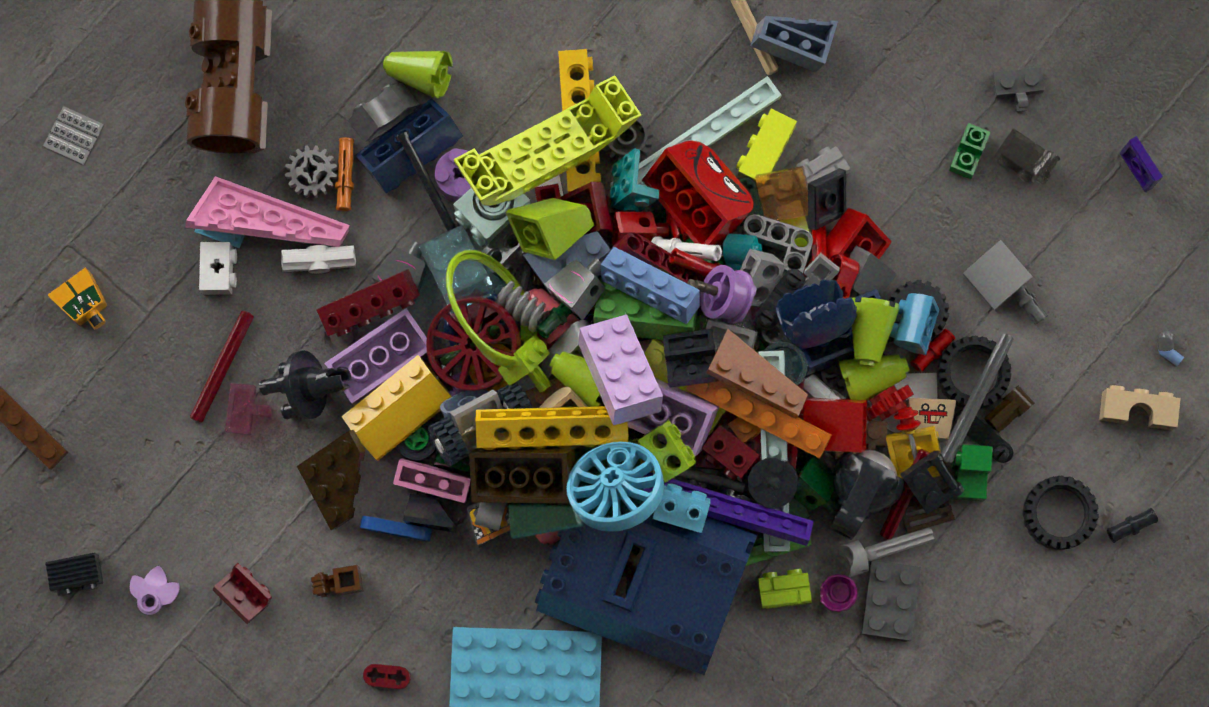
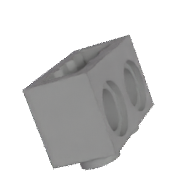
M749 249L740 270L747 272L756 286V294L751 305L761 307L775 288L785 264L773 254Z

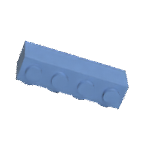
M613 247L601 263L603 282L685 324L689 322L700 306L699 289L616 247Z

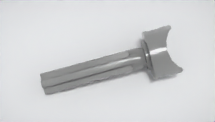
M928 527L865 548L859 540L840 545L839 555L851 567L849 577H854L868 572V561L933 542V532Z

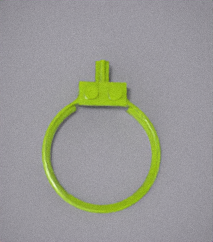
M465 250L457 253L450 260L447 267L446 289L451 307L459 323L481 353L489 361L500 366L498 371L509 386L528 375L539 392L545 391L552 384L538 365L550 352L547 350L546 344L537 336V331L531 332L528 326L524 327L521 325V340L524 341V344L514 353V356H508L494 350L481 340L469 326L458 307L452 288L455 268L460 262L467 260L476 261L488 266L507 284L510 281L515 282L513 290L519 287L520 284L501 263L483 252Z

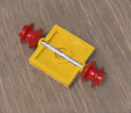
M912 407L901 408L894 415V419L900 420V424L896 426V429L903 432L886 435L890 458L896 468L898 477H901L900 474L912 466L920 449L930 453L933 451L941 453L935 426L916 429L921 422L915 420L914 416L918 414V411L913 410ZM934 466L927 469L932 477L940 476ZM914 496V497H913V500L916 501V502H918V500H917L916 497Z

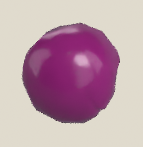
M835 574L830 576L820 587L821 603L830 611L839 613L847 611L857 600V586L846 575Z

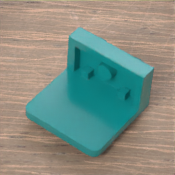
M634 148L613 165L612 176H614L610 190L611 208L624 212H641L659 199L658 189L637 184L640 158L639 149Z

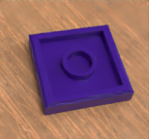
M1137 136L1130 139L1120 151V155L1144 192H1147L1154 188L1163 176Z

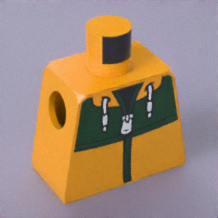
M86 267L48 294L49 298L78 325L88 321L92 328L96 330L106 323L100 311L107 307V303L93 275Z

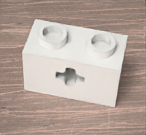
M200 242L199 290L203 295L232 294V287H236L237 278L236 273H233V264L237 263V250L233 249L230 242ZM218 264H221L224 268H221L219 273H217L214 268H218Z

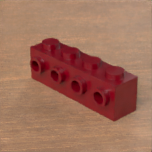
M409 269L324 305L316 309L327 335L330 336L336 333L337 337L351 332L349 327L355 324L360 328L372 323L371 318L379 315L381 319L394 313L392 308L400 305L404 309L415 304L414 299L421 295Z

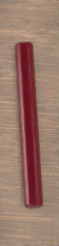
M243 310L240 312L190 415L192 420L198 423L204 421L254 318L251 313Z

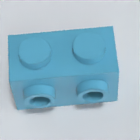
M668 484L664 486L663 496L653 513V519L702 533L710 506V499L706 498L707 495L699 491L688 493L682 491V487L678 485Z

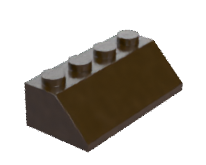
M477 448L469 453L472 502L570 503L567 496V482L569 474L575 465V448H496L493 450Z

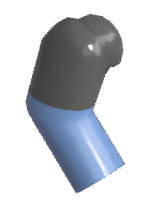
M1165 330L1159 334L1157 339L1158 352L1177 367L1184 356L1174 350V333L1170 330Z

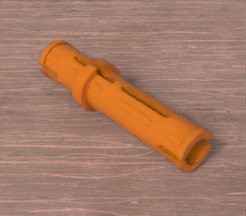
M347 137L339 138L338 182L335 183V189H337L336 210L351 211V192L354 190V183H352L354 139Z

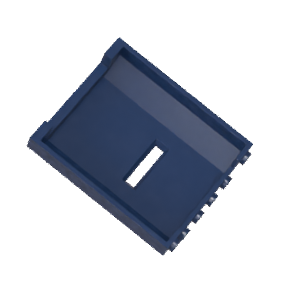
M592 469L587 471V473L597 476L601 474ZM580 481L578 487L590 486L592 484ZM590 497L578 498L577 503H582ZM629 497L637 508L644 503V501ZM620 500L621 515L631 512L625 503ZM569 503L566 513L570 514L567 523L562 522L557 534L558 537H561L558 547L553 546L549 556L552 564L549 570H544L540 583L544 585L542 589H539L534 602L538 604L536 611L705 675L758 532L706 517L702 533L655 520L653 519V513L646 520L632 528L621 531H601L585 524L577 516ZM613 503L604 518L613 517ZM599 505L587 513L594 514ZM634 544L644 548L626 598L615 595Z

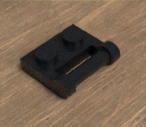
M939 451L931 452L900 474L927 514L952 497L961 495L964 491L961 483L956 482L942 461L943 456ZM934 466L948 486L944 490L940 489L927 470L929 467Z

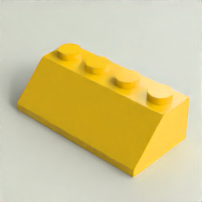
M417 355L341 417L350 430L356 432L360 442L370 454L379 461L441 411L440 405L452 396L429 364Z

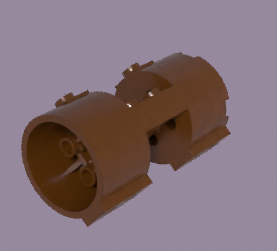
M194 0L193 22L189 28L190 46H192L194 53L204 57L202 62L204 76L201 88L189 92L185 100V107L187 108L186 117H188L187 144L193 148L228 154L247 152L254 154L266 149L268 102H263L262 97L254 93L255 61H260L270 56L272 10L267 9V6H263V1Z

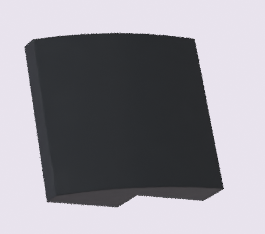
M713 329L663 335L669 388L719 381L717 378L706 373L716 353Z

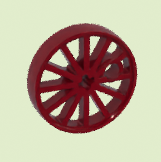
M466 297L456 300L463 317L481 340L488 345V343H500L507 338H511V352L493 346L490 347L502 354L514 356V353L521 347L520 333L514 318L503 306L483 297ZM468 303L480 304L474 327L471 323ZM451 304L445 306L434 317L427 333V355L434 371L446 383L467 391L485 390L500 384L505 379L498 371L499 366L489 361L477 346L476 348L470 347L473 341L449 313L452 310ZM489 307L497 312L498 315L491 322H488L482 330L486 309ZM444 318L460 336L439 331L437 328L441 320ZM493 325L498 326L501 330V335L497 339L492 338L490 335V328ZM435 336L460 343V345L435 350ZM462 350L442 368L437 355ZM465 357L459 381H457L448 373ZM481 359L497 375L496 378L489 382L485 380ZM472 361L478 385L466 383Z

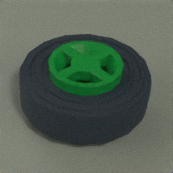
M427 421L396 446L404 458L420 462L427 460L435 453L437 448L430 437L429 426L432 425L430 421Z

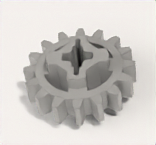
M306 145L305 152L297 149L298 156L290 155L289 158L292 164L285 165L286 169L290 171L285 174L286 179L291 180L288 183L291 188L296 187L295 192L298 195L304 191L305 198H308L310 193H313L315 198H318V192L320 191L326 195L327 191L325 188L327 186L333 188L334 185L331 180L338 179L337 174L333 173V171L338 170L337 165L332 164L335 161L334 157H327L328 151L326 149L320 153L317 145H315L313 150H310L308 145ZM314 157L321 159L325 162V164H323V162H316L314 160ZM304 160V162L302 163V165H301L300 167H298V165L300 164V162ZM310 163L312 167L315 169V171L313 172V180L308 174L311 168ZM323 177H325V179L323 180V182H321V183L319 184L320 180H321ZM298 180H305L309 183V186L301 184Z

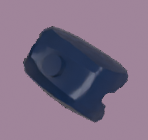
M821 280L819 285L812 283L810 286L805 285L802 289H797L793 294L785 293L778 300L776 306L777 317L783 333L789 341L799 348L815 347L838 338L851 328L857 317V306L852 298H843V291L836 280Z

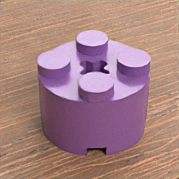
M457 148L445 153L435 167L437 186L441 194L452 202H456L471 189L465 178L459 177L456 180L455 175L461 174L454 159L468 152L467 150Z

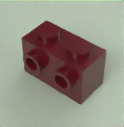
M721 425L702 447V452L705 454L703 458L714 467L716 464L724 469L723 474L734 482L738 479L742 483L752 468L760 461L758 453Z

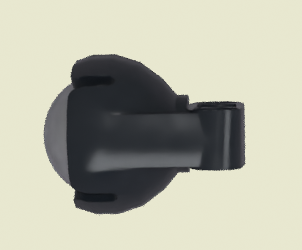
M866 450L856 454L844 452L839 457L834 467L833 480L835 491L839 497L837 504L840 508L829 529L852 540L859 531L864 519H869L870 515L891 508L900 499L904 491L905 481L897 476L894 464L886 455L877 451Z

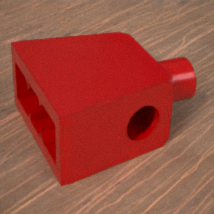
M615 212L613 233L610 236L612 247L629 232L638 233L649 241H652L655 236L662 238L669 236L667 223L655 224L652 212Z

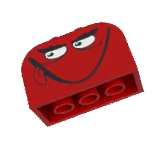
M685 141L666 148L642 179V182L647 187L659 190V202L694 243L722 245L727 235L734 233L754 206L753 199L748 190L711 148L698 141Z

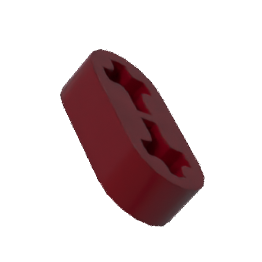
M371 664L364 669L363 679L368 685L373 687L404 689L410 684L411 674L406 668L401 666ZM374 668H377L378 673L385 674V679L377 678L376 682L373 683L372 678L368 677V673L373 672ZM398 671H402V675L406 676V681H401V685H397L396 680L389 679V674L397 675Z

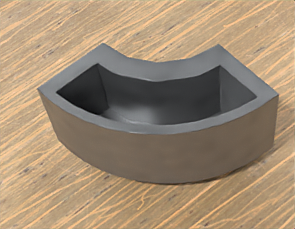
M403 83L386 85L380 91L381 94L368 103H360L354 108V114L348 121L364 142L381 136L420 105Z

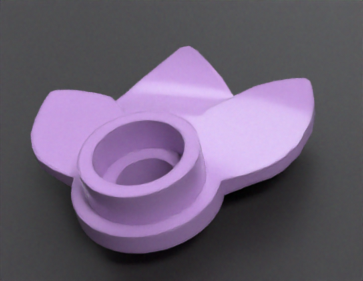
M160 566L153 568L146 575L145 579L133 575L130 581V592L138 599L137 605L139 610L146 615L156 614L162 605L172 603L180 590L179 583H167L166 574ZM149 598L154 599L152 607L146 605V601Z

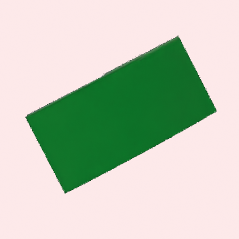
M968 123L949 171L971 180L989 138L990 131Z

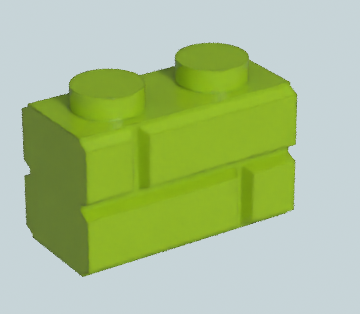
M802 569L788 570L787 575L777 576V572L763 573V578L757 580L761 610L812 603L808 573H802Z

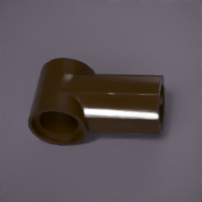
M1019 385L1007 394L995 409L984 417L986 422L998 433L1004 430L1017 416L1020 417L1035 404Z

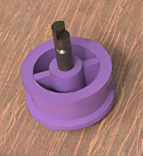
M719 265L713 268L706 276L704 282L689 279L687 283L700 290V306L704 315L711 319L720 318L728 324H735L744 320L756 294V286L747 272L742 270L734 271L726 265Z

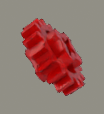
M893 385L870 399L869 401L872 406L867 408V421L869 422L878 416L883 421L897 413L899 409L907 407L905 400L914 395L909 385L899 390Z

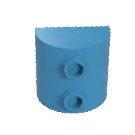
M911 293L908 294L906 300L901 299L899 302L898 314L902 316L899 324L894 323L890 336L895 338L894 343L897 346L926 356L939 307L934 297Z

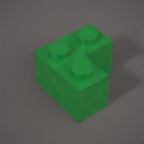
M963 444L959 448L951 463V468L955 469L954 479L956 482L961 483L964 491L961 495L954 497V500L983 502L987 499L988 474L992 469L993 447Z

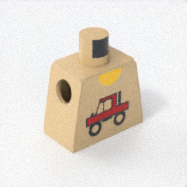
M909 398L906 401L907 407H912L913 410L918 411L914 418L919 420L921 424L916 429L935 426L939 442H946L949 439L956 400Z

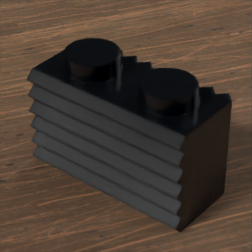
M95 552L45 563L49 589L51 592L58 593V596L73 594L72 590L82 588V591L95 590L98 584H103L99 554Z

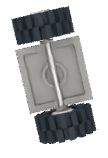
M515 382L497 391L491 390L451 411L450 414L453 421L446 417L430 425V437L433 439V444L436 446V450L440 453L441 458L444 459V462L448 466H452L467 458L471 451L477 449L476 410L525 409L533 407L530 405L529 399L526 398L525 392ZM499 428L496 431L499 433H504L507 430L504 428Z

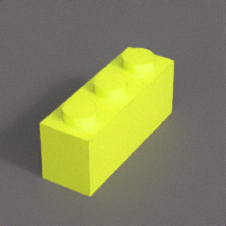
M772 108L768 115L764 113L758 123V127L761 128L757 136L753 134L747 144V147L750 148L747 156L742 155L737 163L736 168L739 169L737 177L759 188L765 186L796 127L797 121Z

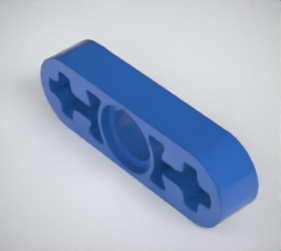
M362 516L360 529L430 542L432 529L369 516Z

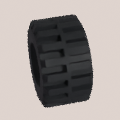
M916 280L912 283L908 281L905 285H900L893 292L889 299V306L895 307V303L899 304L901 299L906 300L908 294L911 293L934 297L939 307V312L930 340L932 341L946 325L949 317V303L945 302V294H940V288L938 286L932 287L931 282L922 283V280ZM901 314L897 315L895 323H900Z

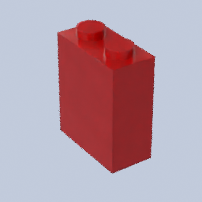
M806 399L800 412V418L832 435L824 451L862 453L866 450L867 400Z

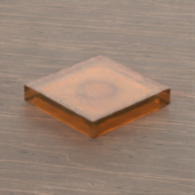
M804 166L755 176L764 217L780 221L808 215V183Z

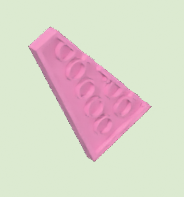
M215 176L187 218L185 228L340 247L349 232L350 225Z

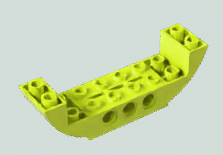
M614 75L595 85L587 99L481 154H478L474 148L455 158L454 162L483 205L500 204L505 201H511L588 160L589 157L625 132L641 116V113Z

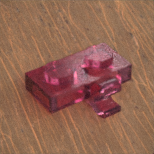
M230 384L225 432L251 435L253 416L271 418L272 408L270 406L255 405L257 388L255 385Z

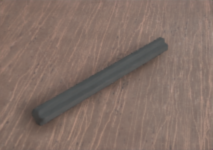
M1006 333L1000 336L941 453L943 456L942 461L945 464L950 465L953 462L1014 340L1012 336Z

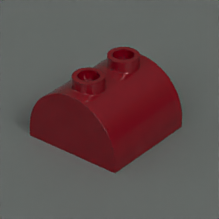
M590 182L561 196V200L585 205L590 210L595 226L584 235L597 231L603 238L613 233V220L608 209L609 198L605 194L603 183Z

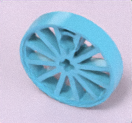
M611 442L590 450L574 465L567 482V496L577 516L588 526L601 531H621L640 524L656 510L664 492L663 474L656 457L645 447L631 442ZM607 459L610 467L606 469L600 461ZM638 459H642L645 461L644 463L633 469ZM595 466L601 474L597 476L587 473V471ZM650 471H655L653 476L643 477ZM580 481L592 484L590 486L578 487ZM654 487L650 493L639 490ZM590 497L582 503H577L578 498ZM629 497L644 501V503L637 508ZM620 500L625 503L631 512L621 515ZM613 503V517L604 518ZM599 505L594 514L587 513Z

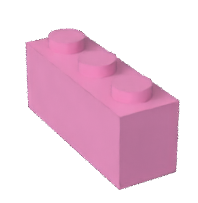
M402 458L398 462L393 484L465 503L468 500L471 488V478L468 475Z

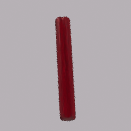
M920 449L912 465L930 454V452ZM906 482L900 499L892 506L880 531V535L889 540L893 538L913 496Z

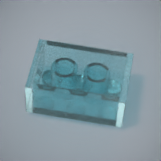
M463 225L418 245L447 305L450 304L446 289V271L450 260L459 252L475 250ZM467 260L457 265L452 283L456 300L466 297L486 298L495 293L482 263Z

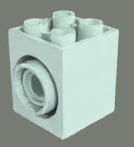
M471 188L453 204L455 209L454 215L456 216V221L463 229L469 228L471 230L472 238L481 247L483 245L487 246L510 223L505 212L508 209L530 204V199L525 194H522L511 201L500 203L496 208H490L491 205L486 206L480 202Z

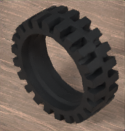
M966 336L953 342L942 354L937 370L938 384L942 388V393L948 397V400H956V406L965 407L970 395L962 393L955 387L951 379L950 367L954 358L966 350H980L991 356L996 346L995 341H990L987 337ZM1007 354L998 370L995 386L986 394L979 409L994 404L1006 392L1012 375V368Z
M1053 476L1039 482L1029 492L1023 505L1025 527L1027 526L1030 536L1032 535L1036 542L1043 544L1042 546L1054 550L1074 548L1086 541L1095 530L1096 522L1099 518L1097 512L1099 509L1098 504L1095 502L1094 494L1092 495L1090 492L1091 489L1088 486H1084L1080 480H1075L1070 476ZM1053 489H1065L1073 492L1080 499L1084 507L1082 526L1076 533L1067 537H1057L1049 534L1041 527L1037 518L1039 500L1045 493Z

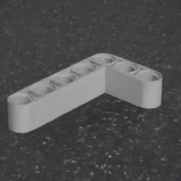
M750 215L746 218L743 225L744 235H755L758 238L759 244L786 252L783 261L785 266L776 285L788 270H791L787 265L791 260L797 261L800 264V269L798 270L802 273L804 272L813 243V238L809 231L760 215ZM751 223H756L760 226L761 230L757 233H752L748 230L747 226ZM779 230L784 234V238L782 240H775L771 233ZM799 237L804 238L808 245L803 248L798 247L794 240ZM779 321L772 328L779 334L777 339L770 340L765 334L766 331H761V341L767 347H776L782 341L784 333Z

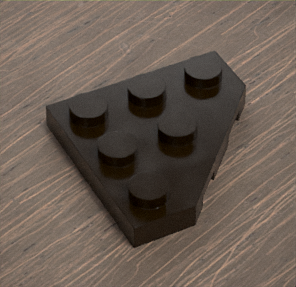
M354 430L347 431L297 465L330 530L337 529L354 518V498L358 494L361 479L359 470L361 461H364L365 449Z

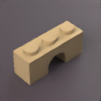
M1111 385L1110 389L1106 388L1102 392L1099 421L1124 424L1129 419L1131 407L1138 406L1143 408L1148 414V427L1164 430H1174L1178 427L1181 398L1173 397V393L1159 392L1158 395L1149 394V390L1134 389V392L1124 391L1125 387Z

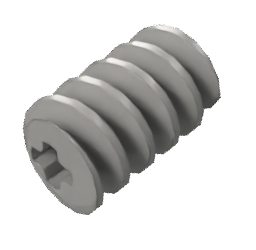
M510 281L499 292L495 302L503 306L511 316L513 315L515 321H521V325L524 327L528 326L531 332H536V326L549 316V310L544 312L546 304L542 302L537 307L538 298L534 297L529 301L530 293L527 291L521 296L522 287L519 286L513 290L515 282Z

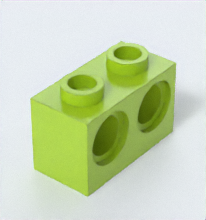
M669 420L638 440L641 446L648 449L656 457L665 483L696 463L692 449L688 445L685 446L680 438L681 433L676 425L671 424ZM658 434L666 437V445L658 441ZM672 455L680 459V466L673 464L671 460Z

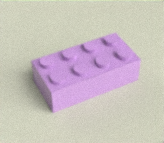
M405 308L328 360L325 365L327 368H337L339 366L348 368L352 380L343 382L344 385L348 384L350 388L344 390V393L353 406H355L417 355L426 360L428 358L426 349L427 337L407 308Z
M627 314L581 327L578 344L613 426L661 412L663 395Z
M655 378L663 395L661 412L628 421V427L647 434L669 420L671 424L676 425L681 433L680 438L685 446L688 445L692 449L694 456L698 455L706 442L719 407L680 388H669L668 383ZM658 434V440L667 444L666 437Z

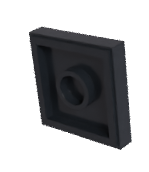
M839 168L808 183V228L817 230L841 218L847 210L846 170Z

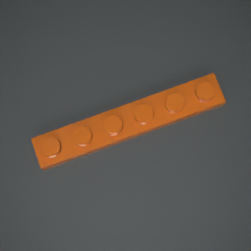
M720 380L717 382L688 385L686 388L687 391L818 458L822 456L832 436L824 430L798 417L795 419Z

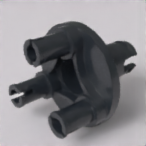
M302 350L292 353L286 362L279 364L278 370L280 375L277 378L261 380L259 386L266 385V387L259 388L262 395L277 392L286 394L289 404H284L281 408L284 419L289 420L297 417L314 419L322 414L326 405L327 394L350 388L348 384L344 385L343 382L351 381L352 377L346 367L339 366L337 368L323 369L318 359L312 353Z

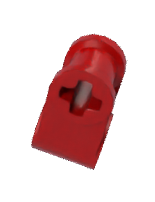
M835 253L829 260L839 267V272L832 280L837 281L840 289L843 291V298L846 299L849 298L855 278L859 273V263L854 259Z

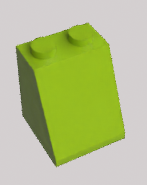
M556 198L508 209L505 212L522 251L552 260L560 257L595 226L587 206Z

